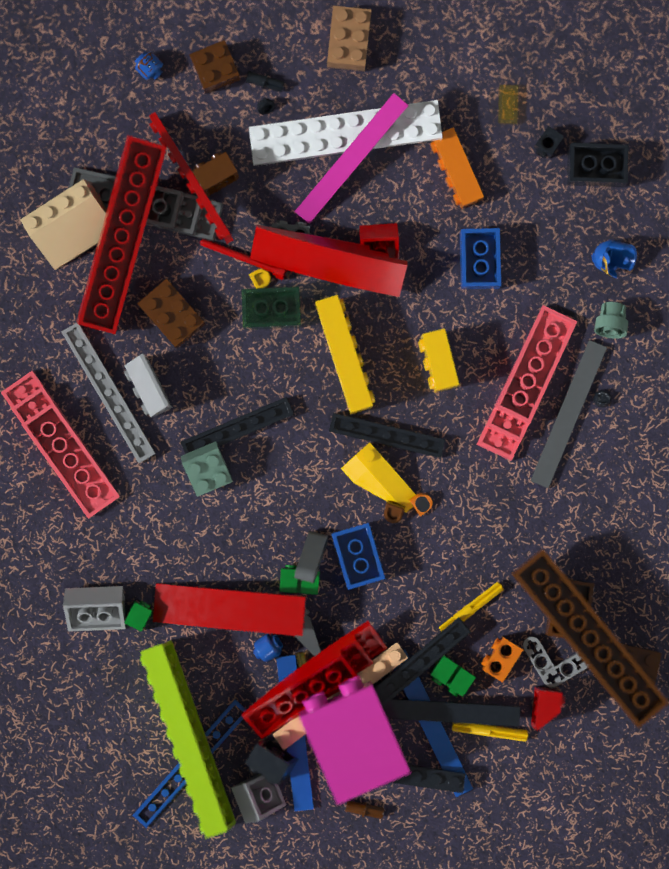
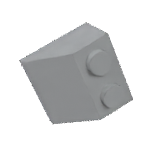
M262 774L231 787L245 824L260 821L286 806L279 785L270 784Z

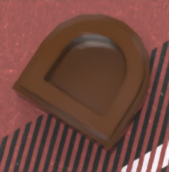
M387 501L384 509L385 519L390 523L399 522L404 515L406 506Z

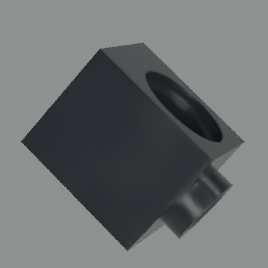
M548 126L534 147L536 154L542 158L548 157L550 159L564 136ZM543 141H551L552 147L546 148L543 145Z

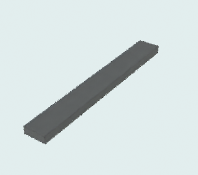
M590 340L588 341L531 477V482L549 488L607 347Z

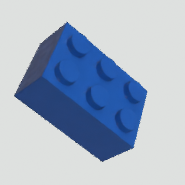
M500 228L461 229V289H499L501 287Z
M369 523L331 533L348 590L385 579Z

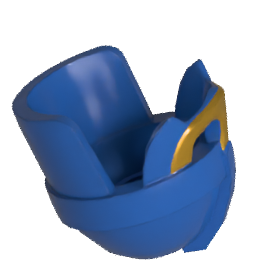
M610 239L600 243L591 256L596 268L611 277L617 278V273L615 272L617 268L629 271L634 268L637 251L631 244Z

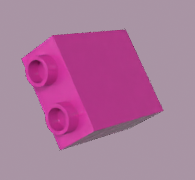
M360 676L339 684L341 694L328 700L324 692L317 693L303 700L305 710L300 711L299 715L337 805L410 773L409 766L372 682L369 681L363 684Z

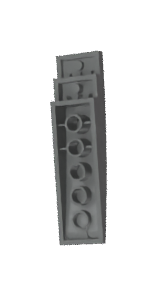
M74 167L69 188L83 179L90 181L107 209L116 177ZM156 186L146 225L211 241L215 240L216 233L214 230L217 229L214 223L210 225L205 216L207 214L206 209H201L195 199L198 196ZM210 200L218 215L221 216L223 204Z

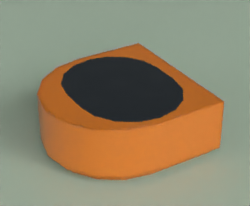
M419 493L409 500L420 517L432 507V499L426 493Z

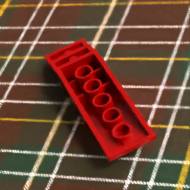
M256 225L250 259L302 275L397 297L401 293L408 261L389 258V253L370 250L369 245Z
M156 583L153 622L303 636L306 597Z
M368 620L291 673L242 714V717L258 736L263 739L298 717L300 711L305 710L303 700L320 692H324L326 698L340 691L339 684L357 677V673L374 664L372 661L373 657L388 648Z

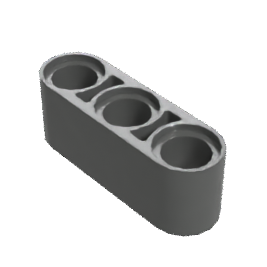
M309 531L296 568L295 579L311 583L315 582L327 547L328 535Z

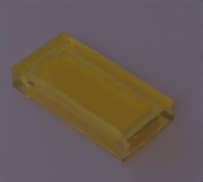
M499 85L498 124H517L518 85Z

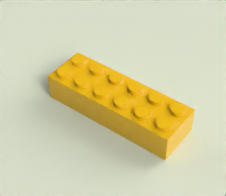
M338 295L316 301V309L350 415L372 408L375 398L372 390L368 391L367 385H369L367 373H362L363 360L361 354H356L355 351L358 345L355 336H351L349 330H352L349 317L345 318L343 312H346L343 299H339Z

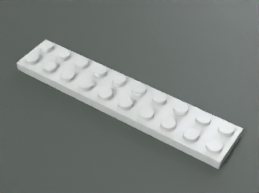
M438 100L408 104L409 106L372 149L443 139ZM381 108L249 127L253 165L342 154Z

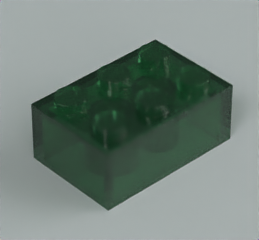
M299 287L241 289L244 330L301 328Z

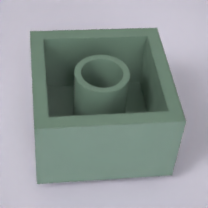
M216 441L181 456L182 465L197 497L233 482Z

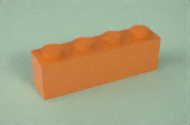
M454 127L443 131V139L432 141L430 146L433 153H437L440 158L438 164L441 171L445 170L448 176L445 180L448 187L453 188L455 192L453 199L456 205H460L463 209L483 200L484 196Z

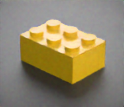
M445 329L422 334L418 345L420 352L425 354L423 365L425 371L430 373V377H428L430 390L434 389V393L457 388L459 382Z

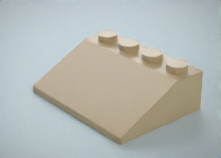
M83 179L26 215L20 221L30 238L54 270L98 244L107 209L92 183Z

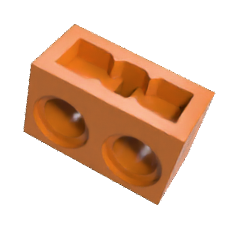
M502 636L501 639L497 638L491 647L494 650L490 656L487 654L481 664L483 665L482 670L503 683L523 649ZM502 646H510L511 651L508 655H502ZM492 662H500V669L498 671L491 670Z

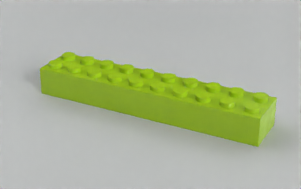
M170 640L141 651L140 660L147 669V680L153 686V697L155 702L159 703L161 709L160 717L166 723L167 737L170 741L172 740L174 746L173 754L179 760L180 774L186 780V791L192 797L194 803L193 811L200 820V830L202 834H205L206 838L227 832L236 824V820L173 642Z

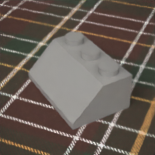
M141 354L125 365L126 371H124V374L129 382H133L135 386L133 391L137 399L141 397L144 403L141 407L146 416L150 415L153 418L173 408L147 356Z
M123 586L65 588L63 608L68 631L126 629V624L124 623L125 596Z

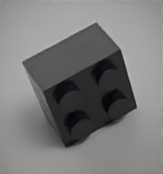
M266 738L256 744L245 764L249 766L252 772L265 776V780L270 784L278 785L288 778L299 759Z

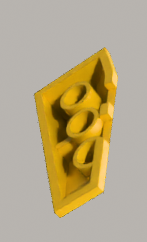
M370 442L341 468L352 482L386 502L391 501L406 506V513L413 507L409 500L416 494Z

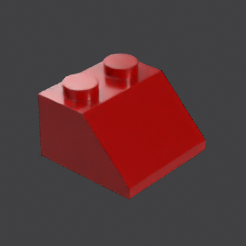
M397 223L359 225L360 244L369 245L370 250L389 253V258L399 259Z
M535 687L531 726L535 730L541 729L561 712V708H564L565 696L562 695L560 690Z

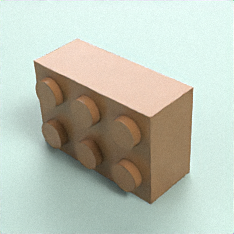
M333 6L327 67L365 71L371 19L370 9Z

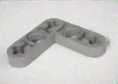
M530 636L523 641L524 651L543 683L548 687H556L588 668L584 662L578 664L580 668L577 669L572 659L575 658L576 661L581 659L576 653L554 666L537 638ZM529 640L532 642L536 641L535 648L537 651L542 650V653L536 654L533 658L531 654L535 653L531 648L527 649ZM540 656L545 657L547 660L544 667H538L536 664V660ZM566 663H570L573 666V671L570 674H565L562 670L563 665ZM559 668L564 678L561 679L560 676H557L554 679L555 683L547 682L548 674H557L558 672L555 670Z

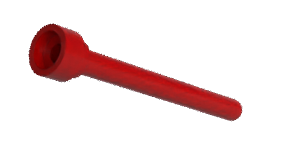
M207 239L200 241L203 247L272 272L275 278L282 281L286 275L287 270L250 259L249 255Z

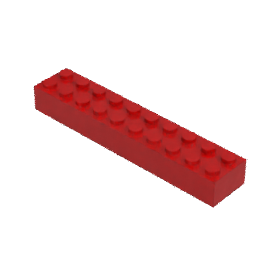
M127 135L76 321L78 325L116 334L167 149L165 146Z

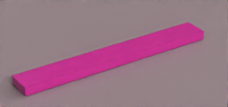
M393 93L295 212L306 222L310 223L409 105Z

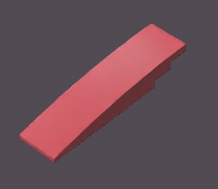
M542 305L476 445L510 461L513 459L577 324L576 320Z
M33 370L1 392L14 414L22 423L21 425L88 519L120 497Z

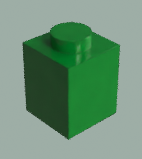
M143 600L140 603L136 601L124 623L142 632L153 612V609L150 608L151 605Z

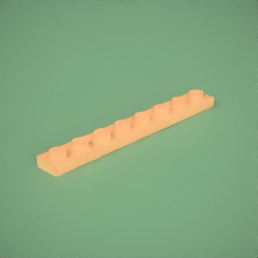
M396 642L373 659L374 664L357 674L360 676L363 684L369 681L374 684L408 659V657ZM338 691L334 695L330 696L329 698H327V700L341 694V691ZM298 716L272 735L282 749L285 750L304 736L306 732Z

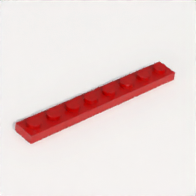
M155 112L149 115L152 121L149 124L155 134L158 132L161 136L158 139L162 146L169 149L170 153H168V156L173 164L177 162L179 166L177 171L182 179L186 177L189 183L186 185L191 194L196 193L198 196L195 200L199 207L206 209L207 214L205 216L210 225L214 223L217 227L214 231L220 240L224 239L226 244L232 242L231 234L157 114Z

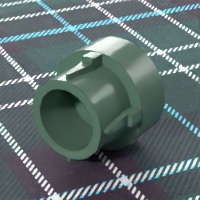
M617 302L603 303L600 316L595 321L594 332L605 338L618 339L626 337L629 323L626 319V306Z

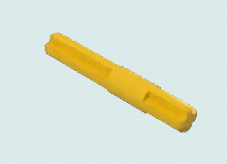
M496 582L439 627L440 631L458 617L462 622L467 620L477 610L504 590L503 586Z
M452 723V731L524 742L528 739L527 730L486 724Z

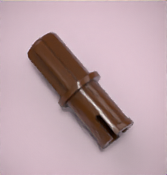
M347 800L345 812L382 819L384 816L383 807L369 805L367 802L360 803Z

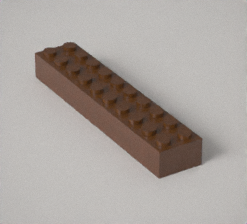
M544 549L537 551L511 573L635 726L640 728L669 704L667 699Z

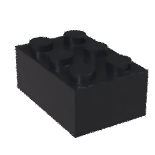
M570 143L568 147L567 185L624 187L628 182L629 145Z

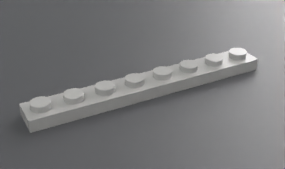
M75 323L63 330V336L137 462L140 464L155 455V451L82 327Z

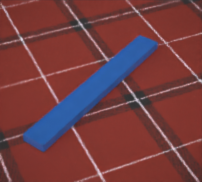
M404 649L403 651H404V653L407 655V657H408V659H409V656H408L406 650ZM402 662L400 665H398L396 668H394V671H395L398 667H400L404 662ZM419 677L404 689L408 700L430 701ZM419 721L442 770L465 773L442 723ZM466 774L463 793L454 792L456 797L473 789Z
M296 655L276 657L279 683L297 670ZM304 735L287 748L288 753L299 759L290 773L294 812L314 809Z
M235 699L205 732L206 737L235 705L243 712L247 709ZM242 715L211 749L212 754L244 719ZM226 717V723L231 724L233 717ZM216 730L213 732V737L215 739L220 737L221 734L219 731ZM180 763L175 766L132 815L144 827L147 828L186 784V780H184L147 822L138 815L180 767ZM176 774L174 780L176 782H180L182 780V776L180 774ZM163 789L161 791L162 796L167 797L169 790ZM151 803L148 806V809L150 811H155L156 804Z

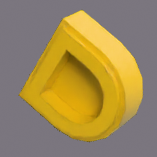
M258 269L249 274L257 291L266 288L271 282V276L267 270Z

